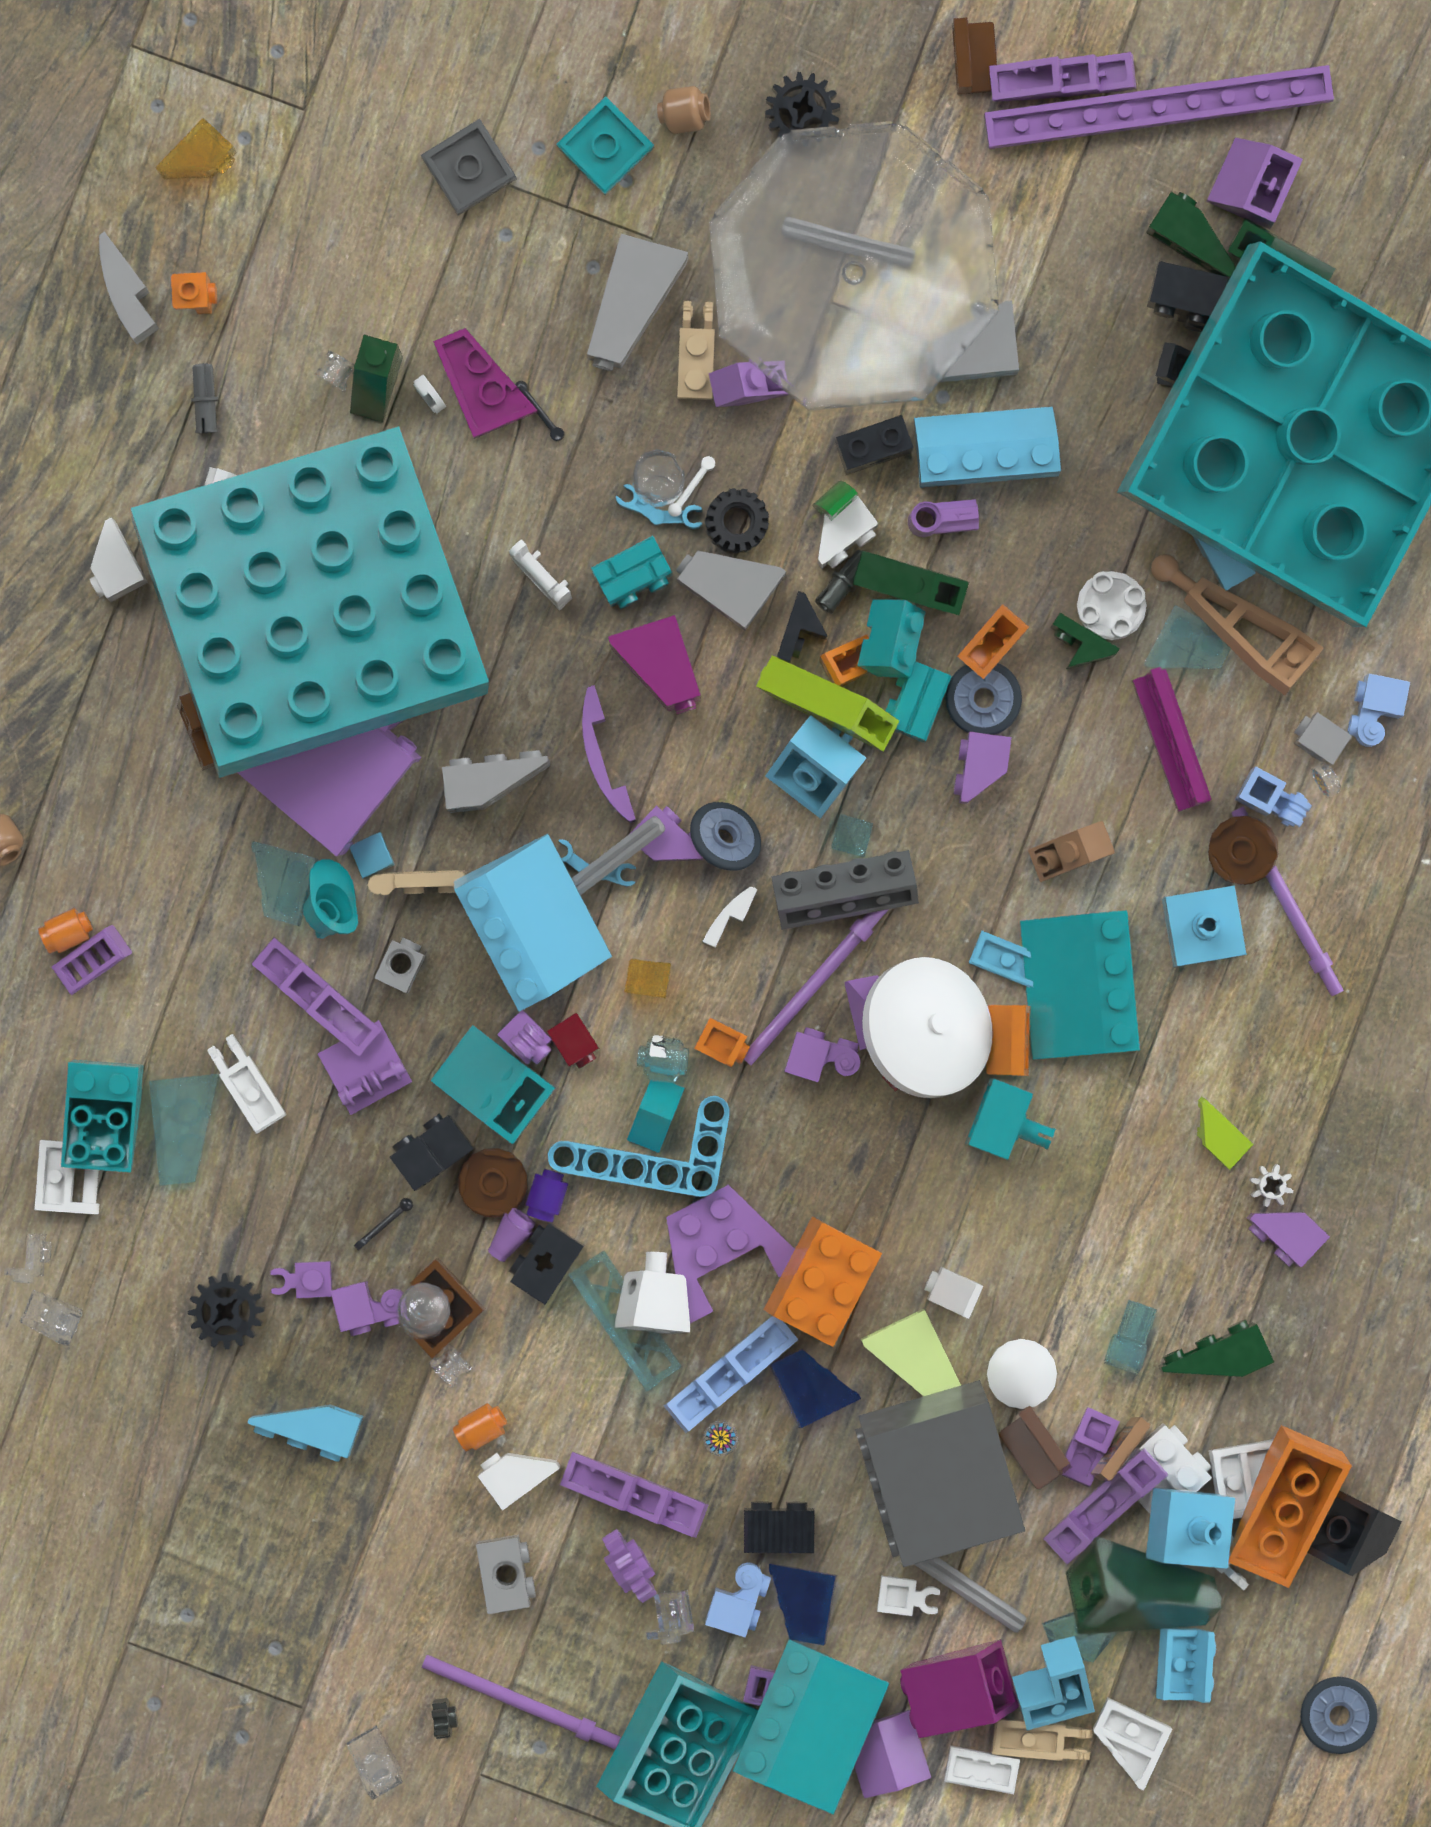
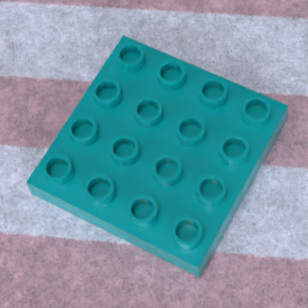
M1261 241L1249 244L1117 493L1352 627H1367L1431 506V341Z
M399 426L131 508L132 523L219 778L488 694L489 680Z

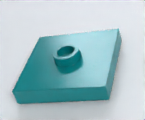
M606 96L556 144V147L604 195L655 148L654 144Z

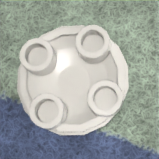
M1113 571L1098 572L1093 578L1088 580L1079 592L1077 602L1079 619L1084 627L1107 640L1125 638L1135 632L1144 620L1147 607L1145 591L1139 586L1137 581L1124 573Z
M1025 1339L1008 1341L998 1347L989 1361L987 1371L989 1387L996 1398L1009 1407L1025 1409L1028 1406L1035 1407L1046 1400L1055 1387L1057 1376L1054 1359L1048 1350L1035 1341Z

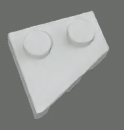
M1273 1440L1209 1450L1215 1494L1235 1498L1233 1519L1242 1518L1262 1463Z
M1107 1697L1093 1727V1731L1133 1779L1137 1787L1144 1790L1172 1728Z

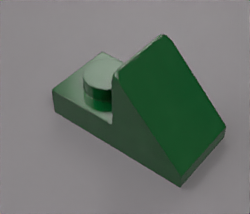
M1062 613L1058 614L1050 627L1056 631L1054 637L1069 646H1072L1074 642L1080 645L1066 669L1113 658L1120 649Z

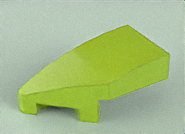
M1201 1097L1198 1100L1200 1127H1197V1136L1202 1139V1145L1230 1170L1254 1144L1212 1104Z

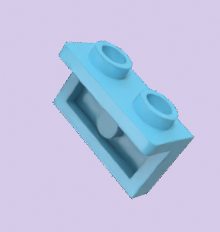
M1160 1628L1157 1699L1194 1700L1201 1703H1210L1211 1692L1214 1688L1212 1676L1213 1657L1216 1653L1214 1632L1198 1628Z

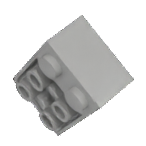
M540 751L520 752V759L507 760L505 754L484 756V763L472 764L470 758L449 760L450 766L442 767L446 809L450 813L484 810L548 768L550 760L548 756H542Z

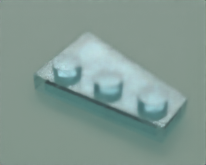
M219 1074L149 1081L160 1185L196 1182Z

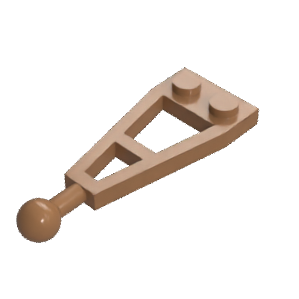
M1159 555L1153 560L1151 572L1154 578L1161 582L1171 581L1185 591L1187 595L1184 602L1260 678L1283 695H1286L1323 651L1324 648L1298 628L1229 591H1225L1224 588L1203 577L1196 583L1179 570L1177 560L1171 555ZM1203 597L1226 608L1231 613L1225 619ZM1242 618L1285 640L1268 661L1234 628Z

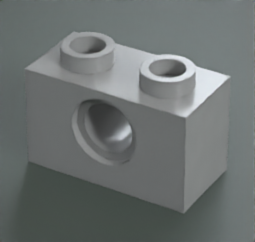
M519 1534L478 1541L476 1548L487 1613L493 1614L530 1607V1598H535L536 1592L533 1576L526 1577L524 1563H530L527 1542L520 1543ZM505 1564L513 1566L517 1572V1578L510 1583L501 1581L497 1575V1569Z

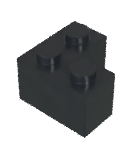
M1159 261L1156 266L1147 307L1154 309L1153 313L1155 315L1165 318H1174V314H1177V321L1184 322L1186 329L1202 332L1226 287L1228 277Z
M440 1113L423 1125L426 1132L416 1138L412 1134L407 1135L392 1146L395 1153L390 1156V1159L414 1191L421 1189L475 1149L451 1115L443 1118Z

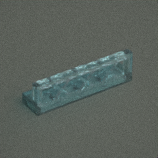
M604 1250L568 1274L646 1392L682 1367L660 1333L649 1332L647 1344L645 1345L632 1342L627 1335L628 1329L615 1328L617 1314L612 1313L608 1307L610 1292L621 1294L624 1279ZM602 1260L610 1271L608 1286L593 1284L585 1271ZM613 1277L621 1289L611 1287ZM597 1289L606 1291L605 1301ZM652 1336L660 1347L650 1346ZM636 1347L645 1349L644 1359ZM649 1350L663 1352L672 1365L654 1376L647 1365Z

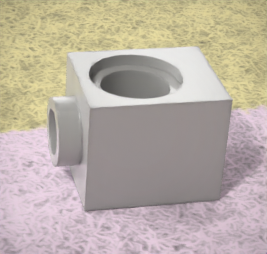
M1317 712L1311 719L1307 716L1302 719L1294 731L1299 736L1294 744L1327 767H1330L1341 754L1352 735Z
M403 937L400 943L392 940L374 978L408 994L426 957L419 953L421 946ZM399 954H406L411 960V967L404 974L396 973L392 967L393 959Z

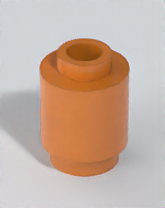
M73 908L45 921V926L39 928L38 932L45 948L51 954L55 951L62 953L89 940L88 932L92 931L93 927L85 911L78 913L76 908Z
M487 1403L459 1419V1424L453 1427V1432L466 1452L472 1448L477 1450L505 1434L503 1426L507 1424V1421L498 1406L492 1408Z

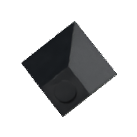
M1339 1490L1307 1553L1353 1576L1388 1552L1402 1521Z

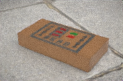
M1141 1417L1130 1418L1091 1474L1099 1481H1112L1149 1430L1150 1424Z

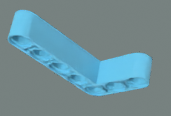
M718 1096L707 1097L700 1103L689 1162L571 1141L555 1143L549 1149L548 1162L554 1170L561 1173L699 1197L707 1196L716 1189L729 1120V1106L723 1098ZM711 1101L719 1102L724 1108V1115L717 1122H711L704 1116V1107ZM704 1136L714 1137L718 1142V1150L712 1156H704L698 1150V1142ZM561 1146L570 1148L574 1154L573 1162L567 1167L559 1166L554 1160V1153ZM596 1152L603 1153L608 1159V1167L601 1173L592 1171L588 1165L590 1156ZM635 1158L642 1163L643 1172L640 1177L631 1179L624 1174L623 1165L628 1159ZM669 1164L676 1168L678 1177L674 1183L665 1185L659 1181L657 1172L661 1166ZM698 1171H706L712 1177V1184L705 1191H700L693 1187L692 1176Z

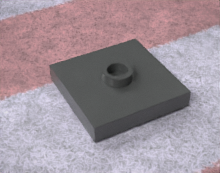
M480 118L421 155V158L458 216L517 180L516 175Z

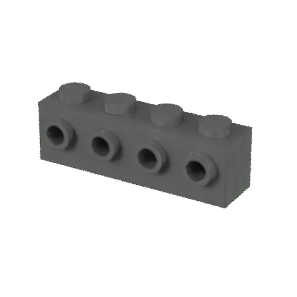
M909 850L901 852L891 851L880 856L865 859L855 858L849 862L834 865L825 864L813 869L797 872L788 871L781 875L771 876L781 930L919 904L917 884Z

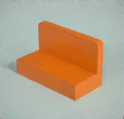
M989 1005L988 1009L991 1016L993 1035L991 1051L986 1062V1073L988 1075L1029 1076L1030 1006Z

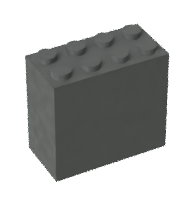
M980 1380L858 1416L861 1428L855 1429L886 1538L892 1557L900 1556L903 1568L1025 1532L990 1404Z

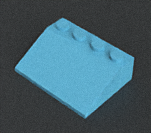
M549 834L454 881V890L518 1011L551 996L612 957Z

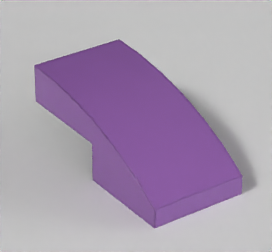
M1087 1407L1065 1453L1072 1468L1063 1473L1062 1476L1086 1487H1091L1094 1480L1091 1472L1103 1455L1107 1453L1120 1421Z

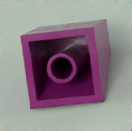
M675 615L608 636L611 650L667 711L675 710L676 715L696 709V702L701 701V694Z
M1001 1639L913 1662L900 1670L901 1688L908 1697L911 1708L909 1712L912 1727L916 1729L918 1738L993 1724L1019 1708Z

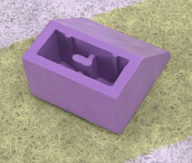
M1235 137L1206 202L1242 218H1247L1270 230L1275 223L1303 159L1270 144Z

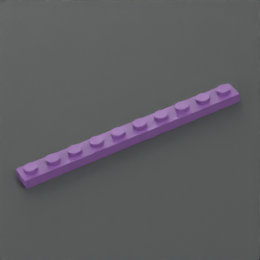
M1329 65L985 112L984 119L989 149L1329 103L1333 102L1334 96Z

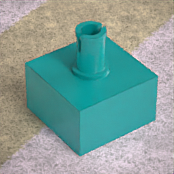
M993 1078L988 1082L965 1144L1008 1160L1014 1143L1018 1138L1048 1150L1051 1141L1038 1136V1133L1053 1138L1056 1129L1026 1118V1112L1033 1093Z

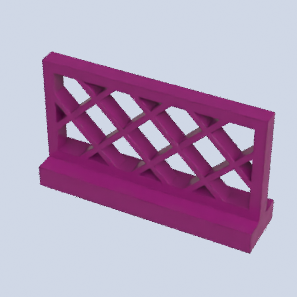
M1160 666L1151 669L1145 676L1132 680L1176 809L1180 812L1209 802L1212 798L1166 668L1161 669Z

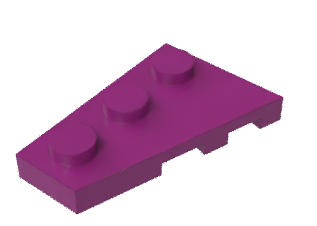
M466 328L433 341L474 439L538 412Z

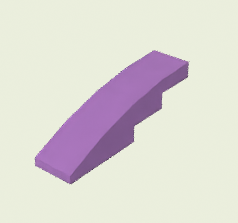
M1131 52L1099 57L1092 54L1060 59L1057 56L989 66L992 100L994 102L1070 97L1136 89L1134 57Z
M275 937L251 963L358 1057L382 1031Z
M575 1452L571 1454L560 1483L561 1486L621 1511L630 1512L656 1524H662L696 1538L709 1504Z

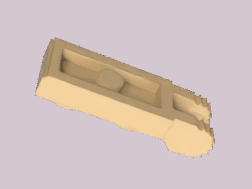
M684 301L683 328H680L677 399L712 400V387L708 373L713 372L715 329H712L713 302H705L703 307L704 329L691 328L693 306L691 301Z
M465 870L383 872V874L379 873L370 877L367 885L370 892L377 895L380 893L381 895H389L395 888H403V894L424 893V887H438V893H456L454 881L465 876L467 872Z
M1002 1718L994 1723L992 1754L1062 1761L1063 1758L1090 1760L1091 1752L1086 1749L1064 1748L1065 1736L1078 1739L1092 1738L1093 1730L1082 1727H1066L1065 1724L1053 1723L1027 1731L1024 1720Z

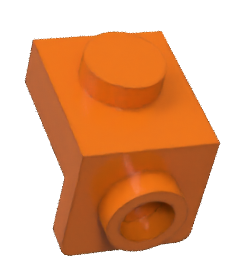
M207 273L172 274L173 308L175 310L195 309L197 314H212L211 304H217L216 283H210Z
M710 1018L694 1049L732 1068L734 1062L742 1064L750 1045L744 1043L748 1036Z

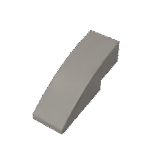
M103 232L99 235V251L104 281L111 302L122 324L138 345L159 329L139 302L150 292L107 234Z

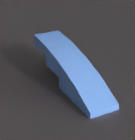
M771 1316L664 1405L665 1409L685 1433L689 1432L707 1415L722 1405L741 1387L750 1382L798 1341V1338L783 1321Z

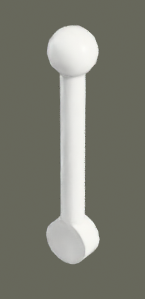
M707 456L703 458L698 473L677 502L668 507V512L671 516L677 517L681 514L682 505L707 471L713 470L715 460L712 457Z

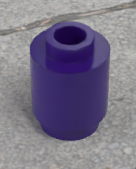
M544 1169L543 1174L535 1173L526 1206H528L526 1215L553 1223L555 1215L560 1214L569 1184L562 1181L564 1174Z

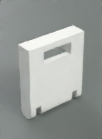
M523 540L517 542L509 550L514 563L559 611L572 600L571 593L567 589L568 582L563 580L558 584L537 561L541 556L538 550L531 555Z

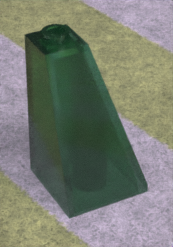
M1095 1537L1066 1571L1078 1634L1206 1625L1221 1609V1595L1217 1590L1215 1577L1179 1564L1162 1563L1146 1559V1553L1100 1537Z

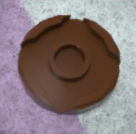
M1249 815L1234 816L1220 823L1212 833L1209 841L1208 855L1214 871L1225 881L1233 884L1250 885L1265 878L1275 867L1279 855L1278 840L1272 828L1261 819Z
M500 1148L483 1149L474 1153L463 1164L458 1177L459 1193L464 1203L474 1213L485 1217H502L505 1213H510L512 1208H517L523 1202L528 1189L527 1173L522 1162L511 1152Z

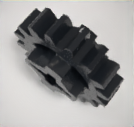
M797 72L795 81H791L787 75L784 76V87L776 84L772 87L776 97L768 96L766 98V104L773 107V109L765 111V118L774 119L769 124L768 129L770 131L777 129L780 131L777 137L779 142L783 141L786 137L789 138L790 148H794L797 141L802 142L804 150L808 149L809 141L814 140L818 146L822 145V134L828 137L833 135L829 124L838 125L839 118L832 114L840 111V104L831 102L836 97V91L826 92L828 81L824 79L819 84L815 83L814 73H811L808 80H803L801 72ZM802 89L801 93L793 97L786 96L794 90ZM814 93L821 97L826 110L817 105L814 100ZM805 98H807L809 113H805L798 124L797 109H800L801 105L804 104ZM779 112H782V115L788 116L791 122L790 129L781 120ZM812 124L820 125L810 132L803 133L804 129Z
M223 1273L221 1282H218L214 1276L208 1277L210 1286L206 1287L203 1284H199L197 1288L201 1293L200 1297H190V1301L197 1304L196 1309L188 1311V1315L196 1316L197 1321L191 1325V1328L196 1329L200 1327L203 1331L199 1339L203 1340L208 1336L211 1337V1347L213 1348L220 1341H223L225 1350L231 1349L233 1340L239 1346L245 1345L243 1336L247 1335L250 1338H254L256 1334L252 1329L253 1325H263V1321L256 1318L258 1313L265 1311V1307L257 1306L256 1301L262 1297V1294L253 1295L250 1292L254 1286L253 1282L245 1286L242 1285V1275H237L234 1281H230L229 1274ZM228 1287L237 1291L232 1296H222L215 1290ZM237 1299L231 1311L234 1315L233 1319L228 1316L216 1323L222 1312V1309L219 1307L220 1303L225 1306ZM246 1299L250 1309L248 1321L242 1315V1304ZM205 1301L211 1307V1318L207 1322L204 1317ZM222 1326H232L238 1332L227 1335L218 1333L217 1330Z

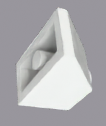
M113 518L105 520L90 567L94 574L90 582L99 598L105 595L112 602L148 582L116 521Z
M941 1267L938 1273L932 1271L924 1290L930 1292L927 1297L929 1301L969 1319L983 1286Z
M495 1453L480 1465L483 1471L479 1473L478 1478L500 1508L504 1510L560 1468V1464L557 1460L507 1453L500 1457L498 1453Z

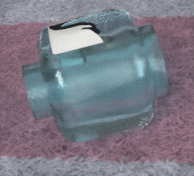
M652 1035L648 1039L646 1046H639L637 1066L643 1067L646 1079L675 1083L679 1080L680 1075L686 1076L689 1048H684L681 1039Z

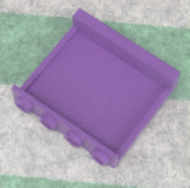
M390 725L237 773L337 857L346 854L353 845V838L411 765L419 762L422 757L415 752L417 747L412 741L403 735H400L398 738L388 730Z

